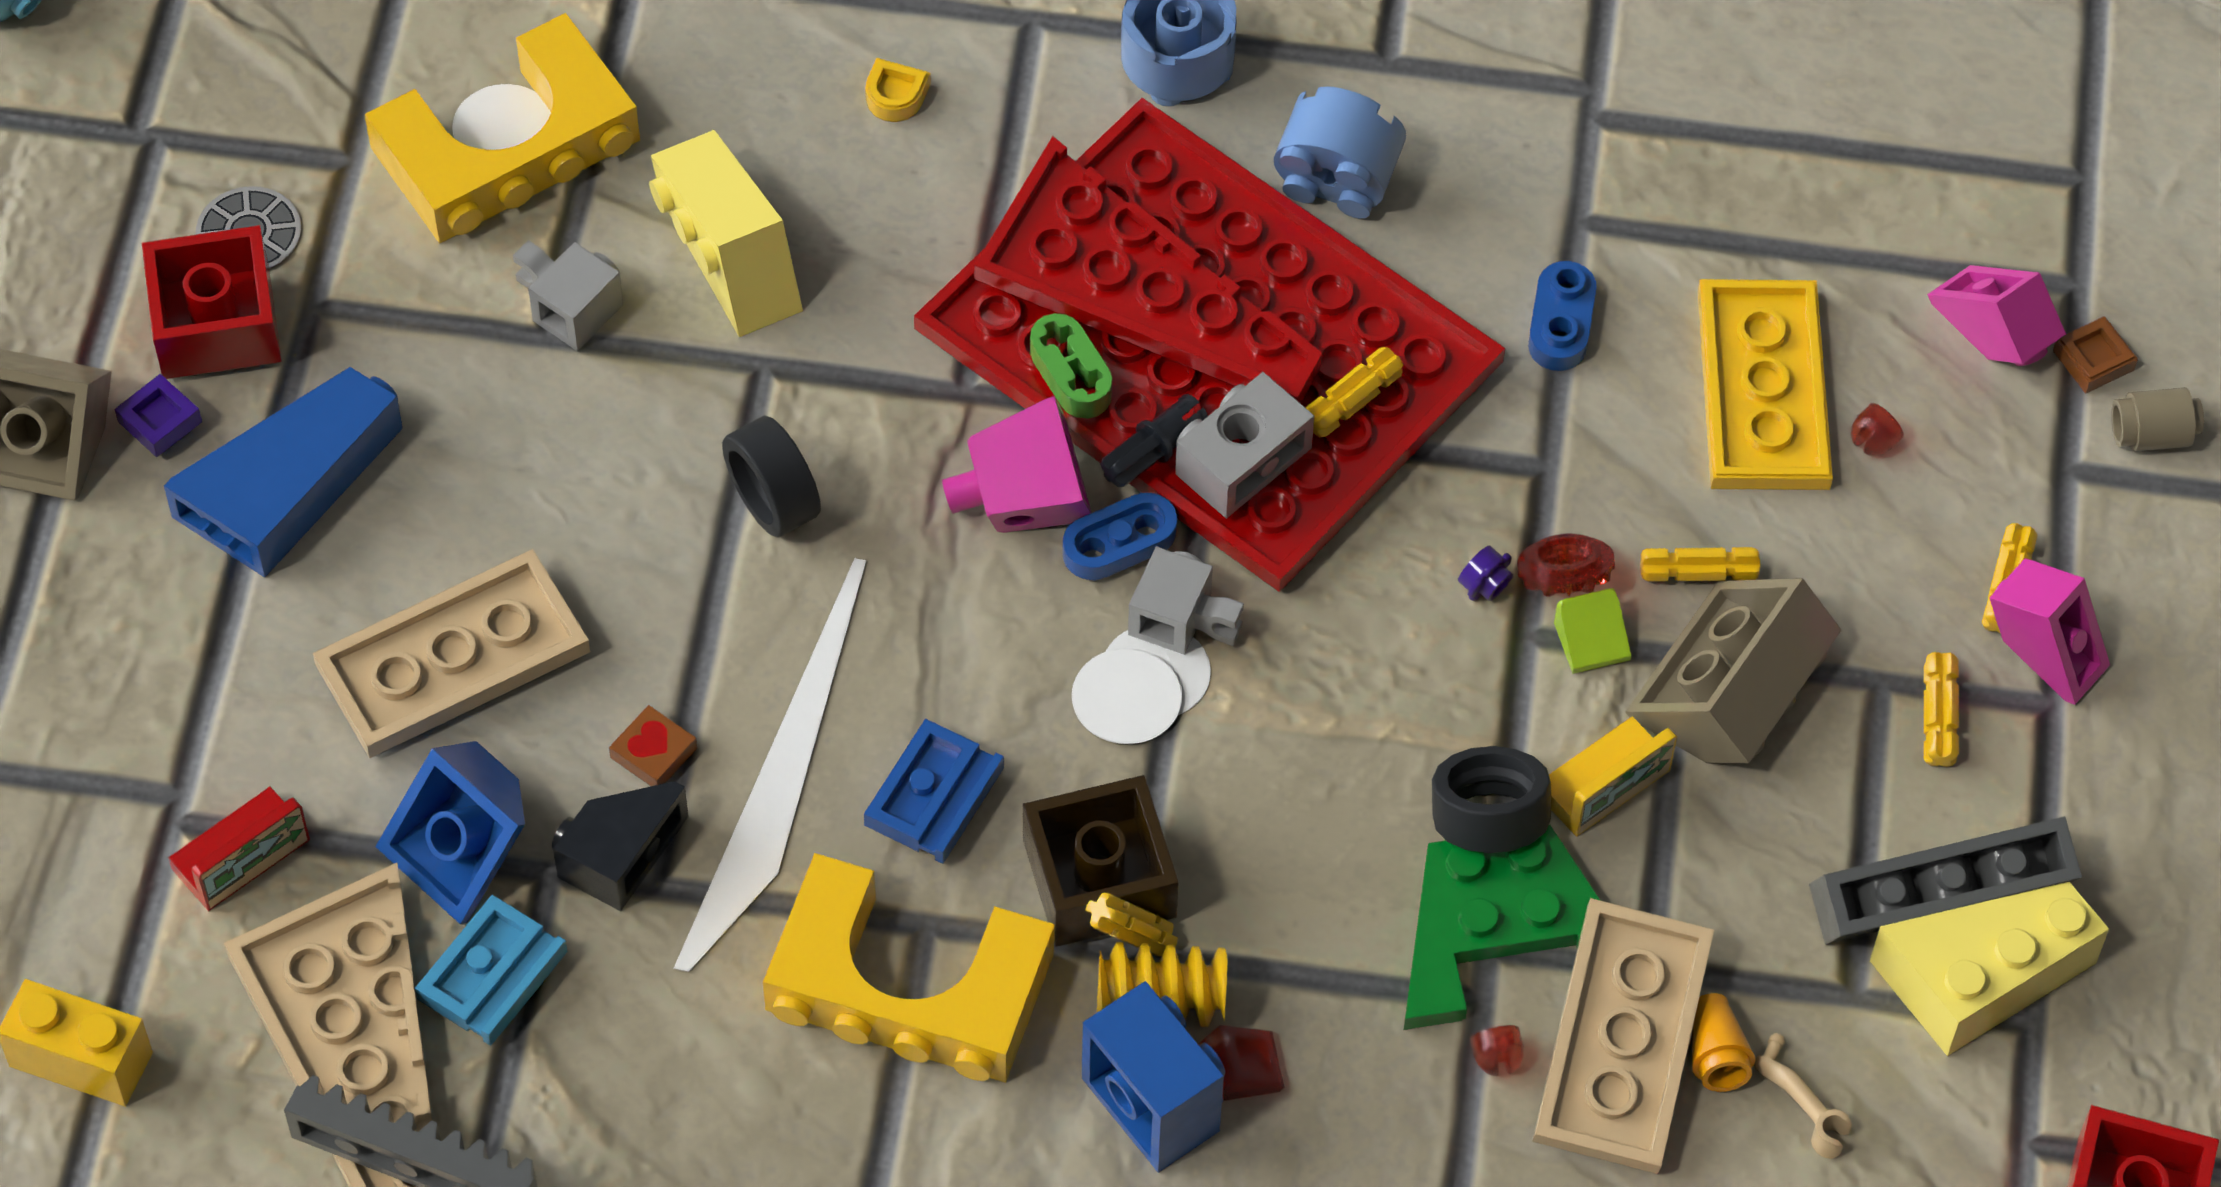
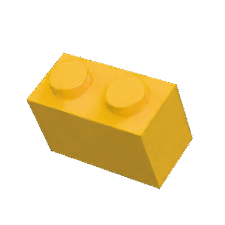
M24 979L0 1025V1044L9 1067L125 1107L153 1054L142 1018L28 979Z

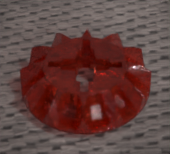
M1566 533L1549 536L1522 551L1517 560L1518 577L1523 579L1526 589L1532 591L1542 590L1546 597L1561 593L1566 594L1570 598L1574 592L1591 593L1594 592L1595 585H1603L1610 581L1611 571L1615 569L1614 552L1605 542L1582 534Z

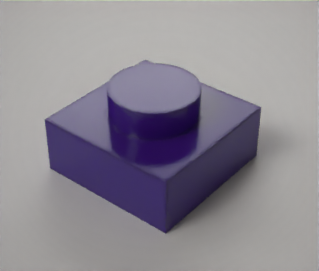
M161 374L114 409L118 423L155 457L160 456L202 423L199 408Z

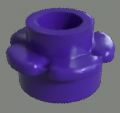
M1491 545L1479 551L1458 577V582L1468 590L1467 595L1469 599L1475 601L1483 595L1488 601H1492L1501 594L1513 578V573L1506 568L1510 565L1512 557L1509 553H1505L1502 556Z

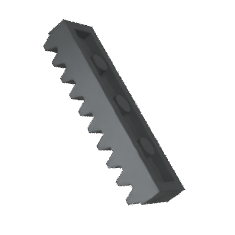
M315 1075L311 1076L301 1086H296L284 1108L291 1138L417 1187H537L532 1159L526 1157L512 1169L509 1150L502 1148L489 1160L485 1141L478 1139L465 1150L461 1132L454 1130L441 1141L436 1122L430 1121L418 1132L414 1114L408 1111L394 1123L390 1104L384 1102L370 1113L366 1095L360 1093L347 1104L343 1086L338 1084L324 1095L320 1079Z

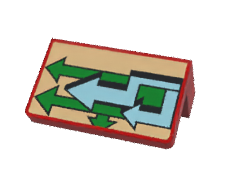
M270 786L169 856L171 869L207 911H210L310 840L302 806L293 797L284 802Z

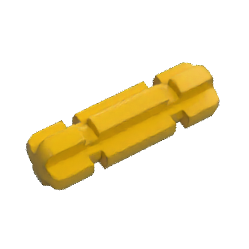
M1388 347L1379 348L1366 358L1367 366L1359 364L1325 391L1328 396L1327 398L1320 396L1310 403L1306 409L1314 415L1313 433L1320 438L1328 436L1340 426L1339 419H1349L1380 394L1379 386L1386 388L1401 377L1403 363L1400 357L1395 355Z
M2012 523L2005 529L1982 619V624L1988 631L2000 633L1989 597L2024 558L2032 560L2038 535L2031 526Z
M1723 547L1675 548L1674 553H1668L1666 548H1646L1641 553L1640 572L1642 579L1648 582L1668 581L1669 577H1675V581H1725L1726 576H1732V580H1755L1759 577L1760 555L1758 549L1752 547H1732L1731 552H1726V549Z
M1931 652L1927 655L1924 664V684L1926 685V690H1924V734L1926 735V740L1924 741V760L1930 766H1953L1959 754V735L1957 734V728H1959V685L1957 684L1959 660L1951 652Z
M1104 892L1100 895L1097 902L1090 900L1087 904L1086 912L1092 914L1090 925L1103 933L1109 934L1136 948H1139L1142 943H1148L1154 956H1162L1167 945H1174L1175 947L1177 945L1178 937L1172 935L1174 929L1172 922L1128 901L1122 900L1113 894Z

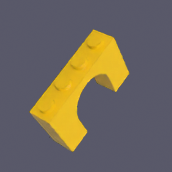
M566 13L516 37L520 71L551 112L549 119L542 129L532 138L519 145L505 149L486 150L459 142L445 130L416 89L365 113L372 151L439 244L456 235H464L473 231L481 222L506 209L520 207L533 195L557 183L572 180L582 170L607 157L618 156L628 150L632 144L640 141L637 106Z
M814 853L763 980L765 1010L772 1012L779 1020L790 1025L805 1026L809 1023L832 1030L839 1038L853 1044H865L869 1041L892 1048L899 1056L913 1062L923 1063L932 1060L954 1067L959 1074L972 1080L985 1081L991 1078L1006 1083L1054 955L1055 924L994 906L974 961L968 972L956 985L943 993L928 998L903 999L893 997L875 989L865 981L853 963L854 954L876 901L874 870Z

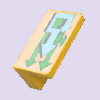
M1633 716L1549 774L1551 781V810L1576 837L1671 770L1677 736L1670 728H1666L1655 737H1652Z

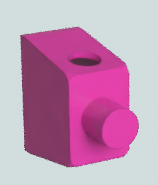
M1055 396L1036 403L972 435L967 440L974 470L942 479L944 493L952 514L984 505L986 514L997 532L1007 533L1071 524L1075 520L1092 513L1066 416Z

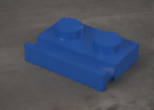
M925 718L864 813V826L917 852L922 849L934 855L936 861L944 864L1003 771L1004 756L995 753L993 756L981 750L978 743Z

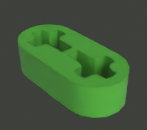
M1054 313L1037 320L1031 329L1030 355L1033 363L1061 407L1068 414L1077 418L1088 419L1105 412L1111 403L1112 376L1109 368L1082 326L1074 318L1065 314ZM1055 338L1060 344L1067 342V357L1064 358L1055 344L1047 345V340ZM1078 374L1084 385L1088 388L1095 386V393L1087 394L1083 388L1075 390V375Z

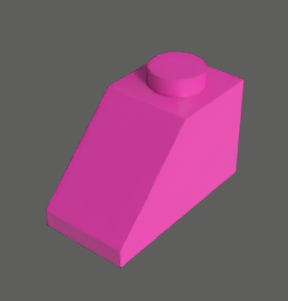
M1970 265L1927 294L1931 304L1988 360L2010 362L2016 366L2029 365L2042 359L2048 353L2047 347L2066 335L2042 276L2038 272Z
M2024 558L1989 597L2003 642L2064 701L2076 705L2110 666L2085 578Z

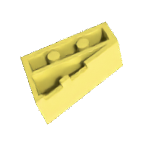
M712 130L652 154L651 159L656 179L649 181V186L653 199L662 214L668 212L671 216L678 236L688 246L737 335L742 337L802 312V304L783 220L716 131Z
M2065 882L1880 926L1870 962L1946 1056H1949L2095 965L2109 928L2070 882Z

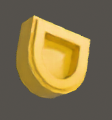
M876 58L865 87L868 109L875 117L884 121L899 122L909 119L918 112L924 102L931 85V72Z

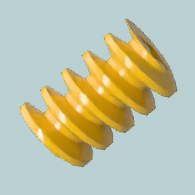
M1116 942L1108 960L1103 959L1100 951L1097 1012L1146 981L1159 998L1164 995L1171 998L1180 1009L1185 1020L1190 1009H1195L1201 1027H1209L1216 1010H1221L1223 1020L1225 1021L1228 965L1226 949L1218 947L1211 964L1205 965L1200 946H1192L1185 964L1179 962L1175 946L1167 945L1160 961L1154 962L1149 944L1142 943L1134 961H1129L1123 942Z

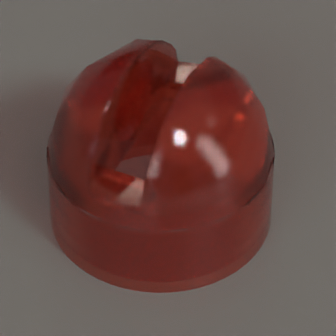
M1870 403L1857 415L1850 431L1851 439L1855 446L1862 445L1866 441L1863 453L1868 456H1881L1890 451L1904 438V432L1896 419L1886 409L1876 403Z
M1505 1025L1480 1031L1470 1037L1473 1056L1480 1069L1487 1074L1498 1076V1063L1504 1062L1508 1074L1515 1072L1521 1066L1524 1058V1045L1518 1026Z

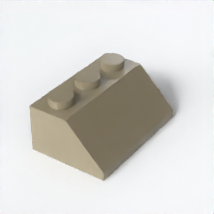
M0 349V486L74 501L79 498L105 430L112 371Z
M1803 578L1718 581L1625 713L1629 718L1633 716L1642 727L1656 735L1664 729L1670 728L1677 736V747L1706 763H1750L1763 750L1766 738L1782 715L1794 705L1796 695L1811 673L1824 662L1827 650L1839 635L1841 629Z

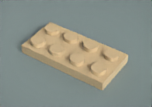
M531 549L314 652L313 657L318 671L368 757L372 758L590 653L589 639L535 551Z
M1590 898L1532 1142L1658 1174L1662 1166L1714 929Z

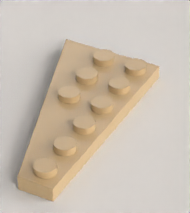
M397 862L224 943L226 953L296 1086H301L311 1076L315 1075L320 1079L324 1095L336 1084L343 1086L347 1104L360 1093L366 1095L370 1113L384 1102L390 1104L394 1123L407 1111L414 1114L418 1132L430 1121H433L401 879ZM332 1154L349 1187H417Z

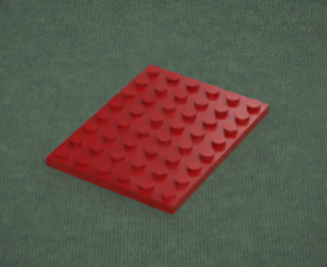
M1141 98L1089 147L1076 162L1085 169H1088L1090 166L1106 178V186L1127 203L1135 201L1201 255V262L1220 278L1224 274L1241 287L1240 294L1262 312L1271 311L1322 352L1321 367L1304 396L1301 405L1306 408L1320 396L1327 398L1328 396L1325 391L1359 364L1367 366L1366 358L1379 348H1390L1395 355L1400 357L1403 363L1401 377L1386 388L1379 386L1380 394L1349 419H1339L1340 426L1328 436L1320 438L1313 433L1312 448L1227 519L1175 474L1177 447L1173 449V456L1168 462H1156L1129 483L1141 493H1155L1166 498L1174 506L1178 520L1280 592L1504 362L1505 348L1150 102ZM982 250L914 315V329L1026 409L1047 398L1054 397V394L1031 358L1030 336L1031 329L1037 320L1056 312L974 279V265L982 254ZM1078 322L1110 370L1112 376L1111 403L1105 412L1088 419L1077 418L1068 414L1062 407L1061 409L1066 416L1073 444L1101 463L1104 456L1136 433L1135 428L1142 420L1152 421L1176 403L1182 395H1192L1199 401L1196 406L1182 417L1183 420H1187L1203 407L1208 416L1220 407L1226 394L1235 386ZM1055 338L1047 340V345L1055 344L1064 358L1067 357V342L1060 344ZM1075 375V390L1083 388L1087 394L1095 393V386L1088 388L1084 385L1079 375ZM1244 439L1232 440V442L1240 444L1249 442Z

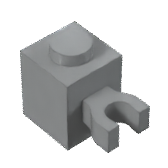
M528 240L513 255L514 262L522 267L516 273V280L528 288L533 321L576 351L623 306L620 272L616 265L601 253L596 252L592 254L574 242L554 262L541 248Z
M1156 546L1129 603L1128 635L1185 655L1196 629L1207 633L1220 642L1234 646L1242 628L1243 621L1239 620L1243 611L1244 603L1226 597L1211 596L1213 566L1203 563L1198 557L1188 552H1171Z

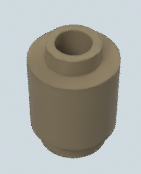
M2186 387L2128 392L2125 399H2115L2112 403L2111 423L2114 440L2118 447L2130 446L2132 451L2191 447L2194 443L2195 434H2202L2204 429V412L2201 400L2199 398L2192 399L2190 391Z

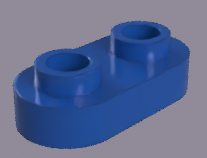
M1572 261L1555 262L1547 266L1541 272L1538 279L1528 349L1534 361L1549 370L1564 371L1572 369L1580 364L1586 355L1597 286L1591 271L1579 263ZM1559 284H1570V285H1573V286H1575V287H1573V288H1564V287L1560 286ZM1556 330L1558 332H1566L1568 335L1560 337L1551 332Z
M1139 493L1072 522L1064 533V563L1070 572L1082 579L1100 580L1150 559L1156 546L1167 550L1173 544L1177 532L1176 510L1170 501L1161 495ZM1142 527H1150L1156 532L1144 535L1137 530ZM1090 550H1096L1100 552L1102 555L1098 557H1088L1085 556L1084 553Z

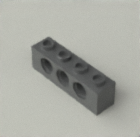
M2063 816L1824 874L1811 882L1809 887L1826 945L1878 932L1880 926L2065 882L2072 883L2082 878L2067 820Z

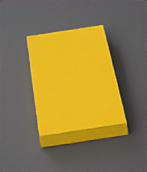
M1700 279L1698 285V306L1711 489L1830 490L1833 475L1817 280Z

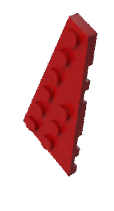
M1054 136L1051 137L974 265V279L1056 313L1068 315L1078 322L1234 386L1239 384L1246 386L1264 372L1301 404L1322 364V352L1271 311L1262 312L1240 294L1241 287L1225 274L1220 278L1201 262V255L1135 201L1127 203L1106 186L1105 177L1091 166L1085 169L1067 155V147Z

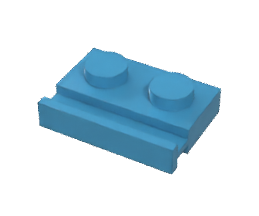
M491 895L415 987L417 1000L464 1030H472L483 1038V1042L491 1046L568 952L566 940L560 936L555 938L544 931L541 924L496 896Z

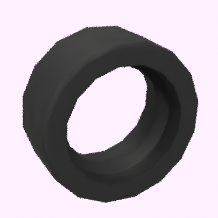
M764 415L726 435L722 441V450L728 472L747 509L768 534L779 538L819 515L821 512V500L808 464L796 443L774 418Z
M1487 746L1470 748L1451 755L1437 766L1432 778V816L1436 831L1447 842L1468 851L1483 853L1509 852L1532 844L1546 833L1551 820V781L1547 768L1534 756L1518 749ZM1497 794L1511 796L1516 800L1489 805L1474 803L1466 799L1479 795Z

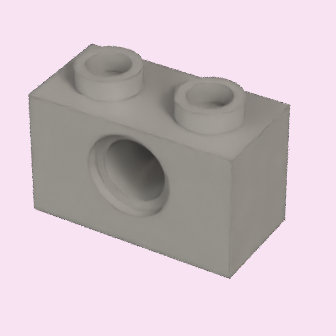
M1262 372L1246 386L1239 384L1232 388L1223 398L1220 407L1203 421L1196 419L1183 429L1176 442L1175 474L1227 519L1312 448L1314 415L1268 375ZM1244 439L1249 442L1240 444L1232 442V440Z

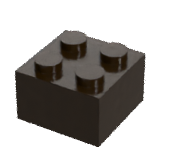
M1144 775L1023 803V842L1047 921L1055 924V947L1108 935L1090 925L1092 914L1086 912L1088 902L1090 900L1097 902L1100 895L1104 892L1113 894L1166 920L1177 918L1179 882Z

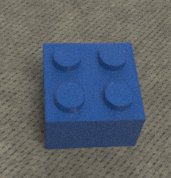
M1144 981L1083 1021L1082 1080L1159 1173L1220 1132L1225 1068L1211 1046L1205 1042L1198 1045L1187 1032L1184 1016L1174 1001L1166 995L1159 998L1149 984Z

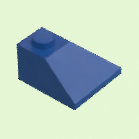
M477 741L432 748L375 847L393 864L397 862L398 868L459 924L468 923L525 826L519 779Z

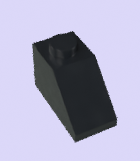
M673 781L587 800L576 817L566 818L554 835L552 850L557 877L621 912L689 817L685 786Z

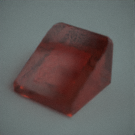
M1219 1025L1198 1043L1200 1045L1205 1042L1211 1046L1225 1068L1223 1101L1277 1093L1285 1088L1272 1031Z

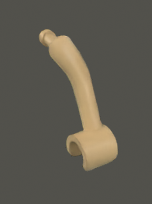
M1773 1033L1768 1040V1046L1764 1055L1755 1057V1069L1762 1076L1786 1091L1813 1120L1815 1128L1811 1142L1816 1153L1828 1159L1838 1157L1842 1152L1843 1145L1837 1139L1826 1135L1824 1131L1833 1130L1840 1135H1848L1852 1128L1849 1116L1841 1110H1828L1795 1071L1775 1061L1780 1049L1784 1046L1785 1038L1781 1034Z

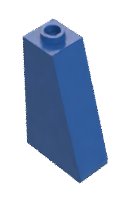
M352 367L347 368L171 477L164 485L172 518L265 578L403 429L396 392L388 383L378 377L372 376L369 379Z

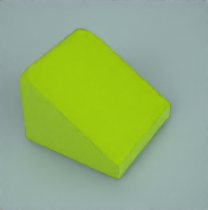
M1614 588L1566 598L1557 603L1554 625L1572 674L1631 660L1620 602Z

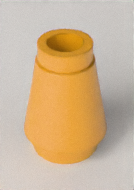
M1718 993L1702 995L1698 1000L1692 1027L1693 1073L1708 1090L1727 1092L1738 1089L1751 1079L1755 1055L1729 1006L1727 997Z

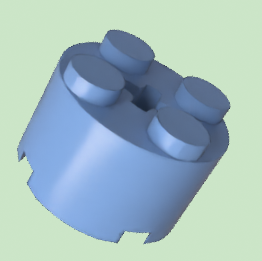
M1127 0L1123 8L1121 22V61L1129 79L1142 91L1150 94L1151 98L1162 106H1175L1181 101L1203 97L1219 88L1233 74L1237 24L1235 0Z
M1318 87L1315 96L1307 97L1306 91H1304L1297 98L1274 155V166L1279 175L1285 180L1282 187L1283 192L1291 199L1302 203H1312L1316 197L1337 203L1340 211L1353 218L1362 219L1369 217L1372 208L1377 206L1384 197L1406 141L1407 135L1403 124L1395 115L1391 124L1378 115L1381 105L1362 94L1337 87Z

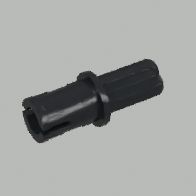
M1184 394L1176 403L1152 421L1142 420L1135 428V434L1102 458L1100 465L1106 480L1112 482L1118 488L1125 487L1156 462H1168L1173 456V449L1177 447L1176 442L1183 429L1196 419L1203 421L1208 417L1204 407L1187 420H1183L1182 417L1199 403L1192 395Z

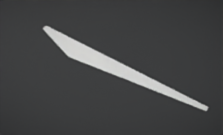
M854 558L673 969L689 972L778 875L866 560Z

